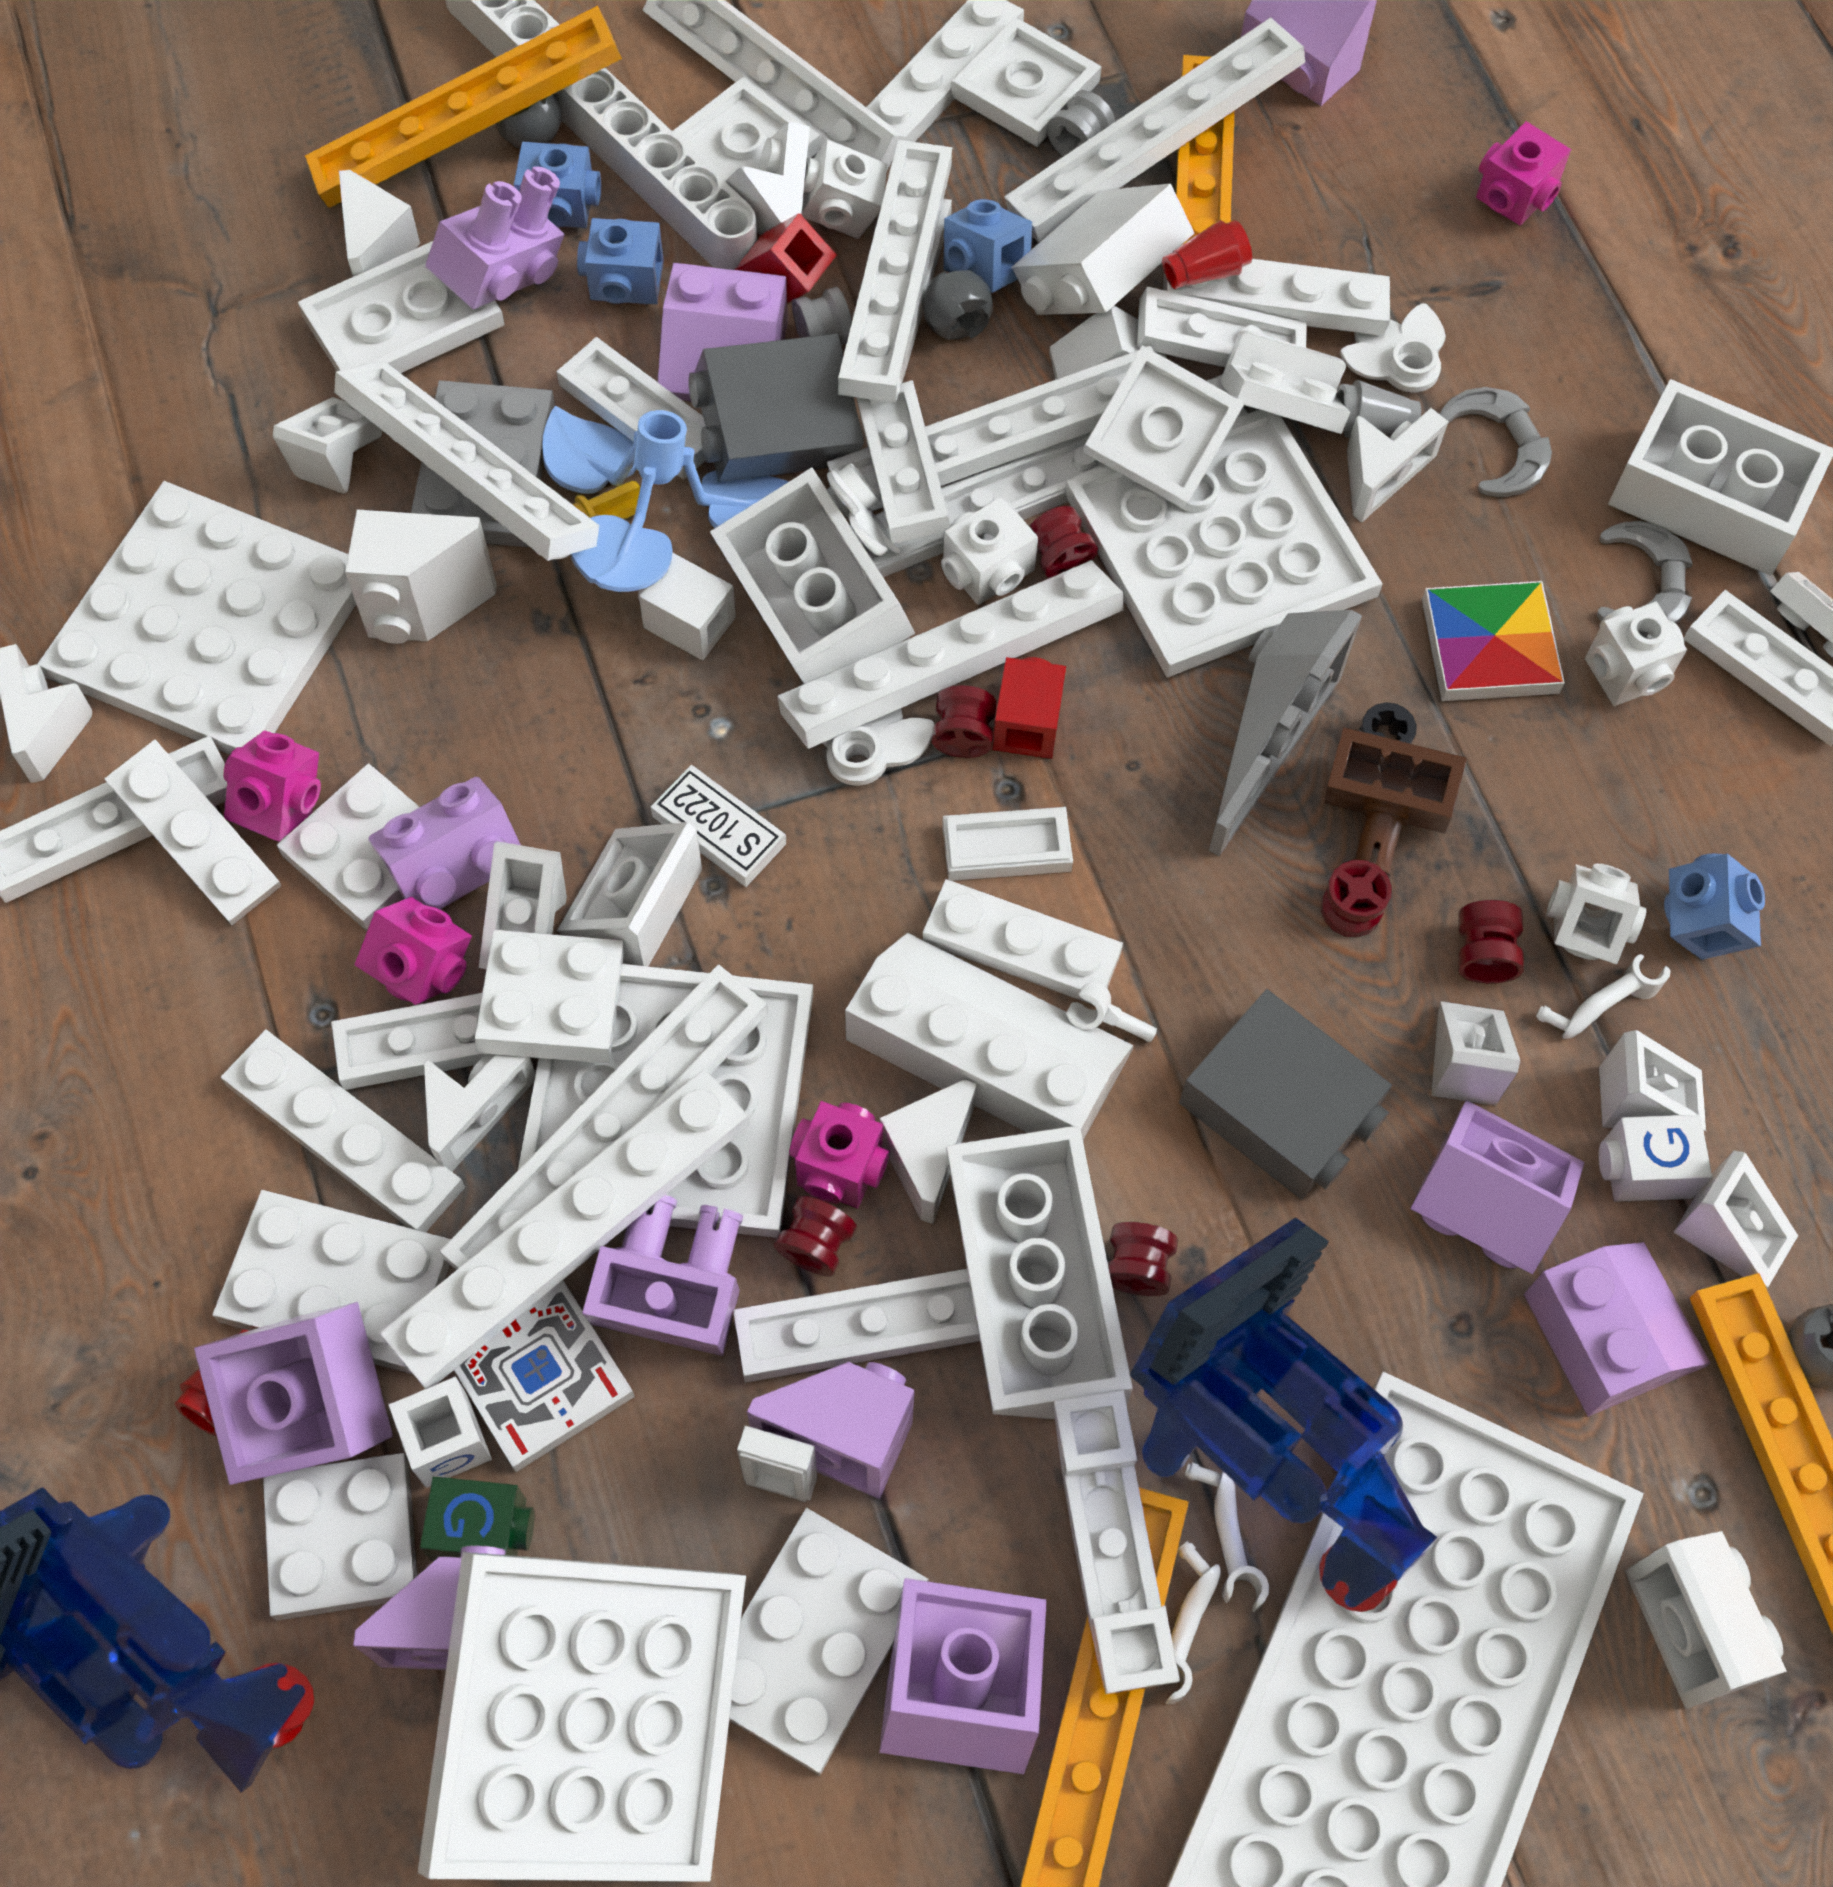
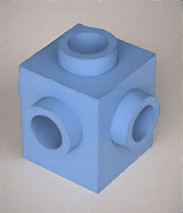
M522 141L514 187L520 191L523 175L526 170L529 169L531 171L532 167H543L550 170L559 178L560 186L553 199L547 219L556 227L587 228L590 206H598L601 197L600 171H592L589 148L587 146Z
M987 199L972 201L967 207L944 218L943 269L948 272L959 270L972 271L983 278L992 293L1018 280L1012 266L1031 250L1032 221L1001 208V205L995 201Z
M592 218L588 241L579 242L577 253L578 275L587 276L590 300L607 301L615 304L626 302L657 305L664 262L660 224L657 222L630 221L627 219Z
M1728 853L1701 855L1693 863L1669 869V894L1665 897L1664 909L1670 923V937L1701 960L1761 946L1759 910L1764 908L1765 893L1762 883L1755 873H1751Z

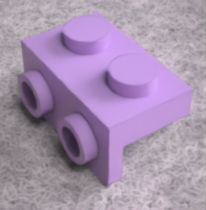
M474 777L466 782L448 787L436 799L411 813L394 817L384 828L369 836L373 849L385 863L403 899L413 897L424 905L442 909L489 882L495 842L521 845L501 802L479 777Z

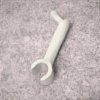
M1639 954L1630 964L1624 976L1586 999L1571 1019L1551 1011V1008L1547 1006H1541L1536 1017L1543 1023L1547 1022L1563 1030V1039H1571L1586 1029L1603 1012L1631 994L1639 999L1654 997L1670 977V969L1665 966L1657 979H1649L1640 971L1639 965L1644 955Z
M1188 1463L1184 1475L1187 1479L1197 1480L1217 1487L1214 1500L1215 1522L1229 1574L1222 1587V1597L1228 1603L1234 1591V1582L1239 1580L1248 1581L1256 1590V1600L1253 1604V1612H1255L1265 1602L1269 1594V1584L1266 1576L1259 1569L1247 1565L1237 1518L1236 1492L1232 1472L1227 1467H1223L1222 1472L1218 1473L1199 1467V1464Z
M1188 1541L1178 1549L1179 1555L1190 1564L1201 1578L1197 1580L1186 1595L1171 1634L1181 1686L1180 1690L1174 1692L1167 1699L1166 1704H1175L1181 1701L1191 1688L1192 1672L1186 1663V1658L1202 1615L1217 1587L1221 1574L1220 1566L1216 1564L1211 1568L1195 1550L1196 1547Z

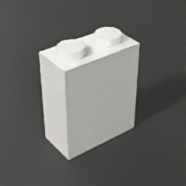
M1171 184L1099 190L1014 264L1012 269L1021 284V293L1025 301L1034 309L1037 315L1106 313L1162 263L1164 256L1171 254L1172 251L1187 241L1194 234V231Z

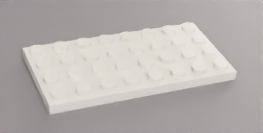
M1382 1372L1373 1388L1166 1887H1501L1644 1493L1390 1374ZM1356 1529L1371 1531L1383 1537L1394 1549L1400 1563L1401 1575L1397 1586L1385 1596L1384 1600L1375 1609L1365 1612L1350 1611L1338 1605L1326 1593L1320 1580L1319 1565L1323 1554L1332 1545H1335L1346 1532Z

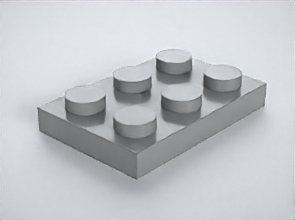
M439 380L435 396L437 402L541 480L544 466L542 455L543 434L549 415L555 407L553 390ZM421 462L411 513L480 517L486 544L528 547L520 538L499 524L487 512Z

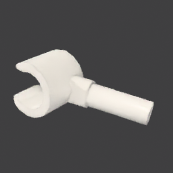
M1097 982L1085 984L1079 992V996L1085 1001L1091 1002L1097 1010H1090L1082 1004L1074 1002L1071 1003L1067 1011L1069 1021L1075 1027L1082 1030L1097 1028L1103 1021L1148 1042L1153 1040L1157 1028L1112 1005L1108 989L1103 984Z

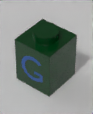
M433 1476L420 1549L431 1561H435L438 1557L460 1558L461 1548L466 1546L495 1547L505 1550V1555L517 1556L518 1550L528 1551L530 1548L534 1530V1508L525 1507L527 1499L518 1485Z

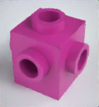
M1526 121L1503 145L1496 142L1483 157L1479 166V172L1483 174L1476 198L1495 212L1501 213L1521 226L1536 209L1542 212L1545 211L1556 198L1562 186L1560 179L1571 149Z
M266 730L242 747L234 749L229 755L223 771L224 780L227 782L224 818L278 842L282 840L313 812V807L318 800L321 790V782L316 778L319 752L295 743L293 739L286 735L271 733Z
M409 897L374 912L354 965L384 984L387 991L393 996L417 1005L442 992H450L459 983L466 970L467 963L463 957L472 935L453 924L450 916L444 911L424 905L413 897Z
M820 1101L812 1121L802 1118L790 1145L789 1155L796 1158L797 1186L804 1188L807 1193L822 1201L832 1204H839L841 1202L859 1209L868 1185L874 1188L878 1187L890 1157V1150L883 1148V1124L876 1122L872 1113L858 1105L843 1102L837 1107ZM829 1144L841 1148L842 1150L833 1149L829 1146Z

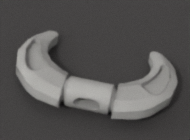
M1489 387L1463 391L1447 402L1440 415L1449 421L1448 424L1455 418L1468 414L1483 415L1498 423L1505 422L1520 447L1517 450L1516 464L1508 474L1501 478L1480 482L1478 491L1481 494L1493 497H1509L1523 494L1541 481L1549 467L1552 455L1549 437L1541 438L1527 414L1530 411V407L1520 397L1506 390Z
M1643 521L1623 522L1604 530L1599 538L1602 544L1623 542L1635 545L1643 549L1652 558L1655 565L1661 567V593L1656 594L1654 599L1648 604L1657 601L1668 620L1677 624L1685 616L1692 597L1685 595V568L1692 567V561L1685 544L1662 526ZM1600 607L1597 617L1602 621L1615 610L1608 607Z

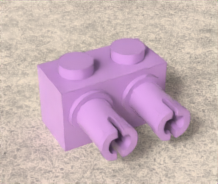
M532 167L531 171L529 169L525 171L520 191L512 185L501 181L493 182V185L488 184L483 193L481 206L439 222L425 267L472 309L494 300H504L513 292L534 283L542 284L551 277L557 268L558 258L556 256L565 235L547 219L553 199L560 186L559 178L546 168Z
M665 1195L655 1203L652 1214L653 1206L627 1226L622 1247H615L613 1249L600 1246L582 1314L594 1326L723 1356L734 1315L733 1310L736 1307L740 1291L736 1278L728 1274L727 1271L743 1216L737 1212L724 1209L719 1229L716 1230L720 1213L717 1212L718 1207L701 1205L700 1217L688 1263L676 1264L668 1262L661 1258L677 1200Z

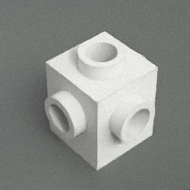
M827 139L814 159L810 157L806 159L801 215L827 228L859 239L880 212L885 193L887 164Z
M1001 496L975 513L967 512L960 515L951 523L950 528L944 531L943 559L941 560L943 572L956 589L961 590L964 588L976 604L979 605L995 594L1002 596L1011 592L1019 585L1024 576L1035 570L1038 536Z
M1656 601L1634 610L1630 606L1622 607L1606 616L1600 623V629L1585 660L1613 706H1617L1640 696L1652 695L1668 686L1674 680L1675 675L1673 673L1685 655L1687 648L1684 645L1683 635L1679 627L1673 621L1668 620Z
M1576 864L1569 883L1558 880L1547 908L1546 916L1555 918L1554 944L1562 946L1569 953L1584 959H1602L1617 964L1625 943L1634 944L1646 916V908L1640 906L1638 885L1630 882L1631 877L1618 868L1605 864H1594L1592 869ZM1587 902L1603 908L1597 911L1589 910L1584 906V903Z

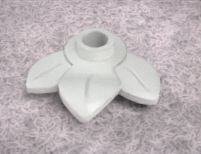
M1422 303L1408 313L1402 324L1390 320L1384 336L1354 332L1356 343L1348 345L1340 351L1343 361L1354 373L1367 379L1388 380L1390 384L1402 391L1422 392L1431 388L1438 380L1441 371L1438 352L1443 346L1446 336L1437 315L1428 305Z
M852 463L847 464L840 471L834 467L827 474L830 484L827 491L841 512L849 518L855 535L876 555L882 556L887 552V548L893 553L899 554L902 551L897 543L892 544L887 528L870 510L873 505L880 501L874 489Z
M901 708L823 742L828 748V768L831 774L842 783L853 786L872 783L884 773L887 767L907 765L918 759L928 748L932 740L934 722L925 718L903 719ZM854 755H862L867 758V760L858 763L847 761Z

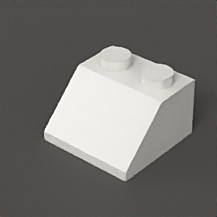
M357 510L345 573L368 638H378L384 642L394 644L404 643L407 640L429 641L495 595L497 584L480 517Z
M1722 1531L1669 1543L1625 1571L1685 1709L1786 1672L1781 1660L1783 1645L1779 1633L1769 1618L1764 1615L1761 1616L1748 1589L1751 1586V1577L1747 1564L1737 1549L1729 1547Z

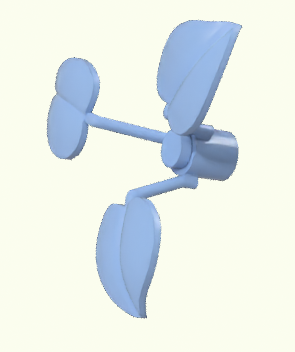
M555 406L549 415L543 434L542 455L547 473L557 484L568 490L581 494H592L603 489L608 482L614 486H621L626 478L634 474L636 469L642 477L632 523L630 524L626 520L613 515L591 517L590 519L599 525L597 547L570 554L575 567L589 583H595L598 587L611 591L631 592L647 588L658 582L668 571L673 552L671 540L662 532L642 527L645 522L653 484L660 485L670 482L681 471L682 466L686 472L696 503L701 506H710L708 520L714 528L728 521L789 481L773 476H763L718 482L715 470L707 473L701 483L693 461L695 451L691 447H685L687 432L685 422L678 415L664 410H654L642 415L638 421L637 431L634 433V441H632L612 427L578 418Z

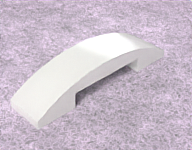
M1124 1390L1054 1400L1053 1408L1074 1548L1105 1693L1111 1694L1177 1683L1180 1679L1166 1606H1161L1134 1466L1137 1456Z

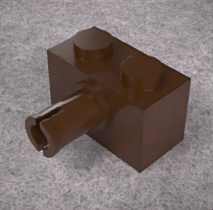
M1343 727L1327 785L1325 804L1361 812L1366 816L1355 857L1352 860L1370 862L1372 851L1376 849L1379 853L1375 865H1378L1389 877L1392 872L1391 866L1402 826L1412 825L1445 834L1452 818L1467 758Z

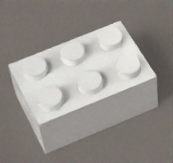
M1670 379L1620 477L1608 505L1651 524L1662 526L1674 534L1771 576L1798 532L1833 457V448Z
M813 468L808 469L710 531L804 684L899 644L915 634L899 601Z

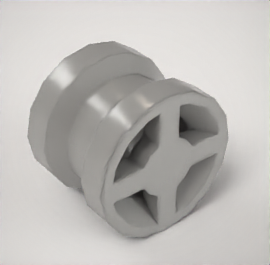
M1081 90L1066 103V110L1058 111L1047 123V134L1053 147L1064 157L1116 121L1109 105L1100 96L1091 91Z
M838 287L825 289L821 297L813 300L805 296L793 299L792 312L799 338L838 334L841 345L847 344L852 318L847 302Z

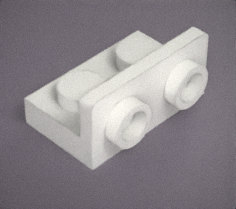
M1242 329L1239 332L1220 380L1221 385L1230 395L1244 402V405L1342 434L1350 411L1335 397L1346 368V364L1340 358L1247 329Z

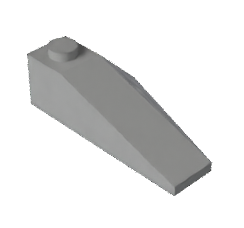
M1353 610L1288 613L1275 632L1265 629L1256 641L1248 659L1255 664L1209 847V851L1217 856L1222 854L1341 680L1362 615Z

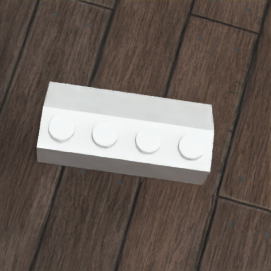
M906 933L876 958L845 1010L847 1041L941 1089H945L962 1080L977 1083L975 1106L1027 1133L1080 1125L1082 1139L1084 1140L1133 1050V1045L1099 1028L1082 1030L1075 1027L1069 1021L1067 1012L909 933Z
M1080 1125L946 1145L993 1414L1055 1419L1054 1400L1124 1390L1127 1404L1133 1388Z

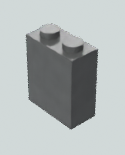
M838 334L703 349L695 371L689 374V394L694 408L701 407L706 426L701 430L702 450L706 462H714L718 482L802 472L810 468L814 470L828 468V461L860 451L864 444V438L854 397L838 395V376L843 360V352Z
M1266 989L1186 1079L1179 1104L1299 1199L1303 1200L1316 1184L1327 1190L1338 1178L1350 1161V1158L1344 1155L1343 1151L1355 1137L1366 1143L1379 1129L1390 1113L1381 1105L1392 1084Z

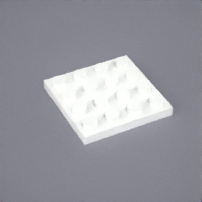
M1257 410L1236 418L1185 510L1108 466H1103L1066 480V498L1080 516L1085 532L1091 535L1098 546L1100 559L1114 584L1123 592L1124 602L1167 678L1254 645L1265 629L1275 632L1288 613L1345 610L1378 597L1382 588L1381 580L1280 415Z
M163 481L45 652L38 665L47 679L62 685L77 684L83 694L196 741L210 735L218 750L231 754L234 749L242 747L264 730L271 733L276 732L356 606V601L345 573L348 554Z
M622 964L610 1062L596 1063L539 1058L518 1170L709 973ZM734 976L767 1003L768 1015L710 1075L749 1115L750 1125L666 1194L677 1200L669 1226L697 1229L701 1205L718 1207L717 1212L720 1213L716 1230L719 1229L724 1209H728L743 1216L737 1234L777 1238L781 1232L791 1161L789 1149L795 1132L814 995L813 984Z
M462 1552L417 1873L428 1879L710 1882L746 1576L724 1572Z

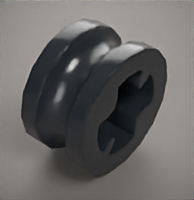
M1385 702L1376 704L1368 709L1358 730L1385 737L1383 733L1377 732V729L1380 725L1388 726L1390 734L1397 735L1395 740L1412 744L1416 736L1417 725L1414 716L1406 708L1395 703Z

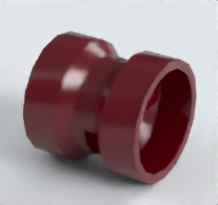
M1481 900L1462 907L1458 913V931L1460 936L1465 939V946L1458 953V971L1460 976L1469 981L1485 984L1505 983L1519 978L1524 972V954L1522 949L1517 946V938L1523 932L1522 909L1513 903L1501 900Z

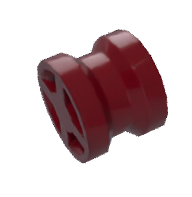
M1059 506L1037 517L1029 525L1031 530L1038 536L1037 553L1042 556L1041 568L1048 578L1088 561H1093L1097 556L1098 546L1090 534L1082 533V520L1074 507Z
M957 685L942 689L937 694L936 712L940 717V721L933 726L932 744L944 754L959 758H976L986 755L992 749L993 732L988 723L995 718L997 701L994 696L986 690L975 686Z
M1355 859L1344 862L1337 867L1329 879L1327 889L1321 900V914L1325 923L1334 932L1345 937L1357 938L1368 935L1375 930L1383 917L1392 895V885L1388 875L1378 865L1365 860ZM1355 903H1362L1363 907L1353 908Z
M800 1196L792 1208L794 1220L789 1229L778 1234L774 1242V1248L780 1255L798 1267L820 1276H833L839 1265L837 1252L842 1243L852 1240L857 1230V1224L846 1213L829 1203L810 1196Z
M1121 1222L1115 1224L1112 1227L1110 1242L1115 1248L1114 1257L1107 1263L1112 1288L1141 1296L1166 1295L1170 1291L1172 1280L1170 1273L1166 1270L1168 1259L1176 1254L1177 1236L1167 1229L1148 1223Z

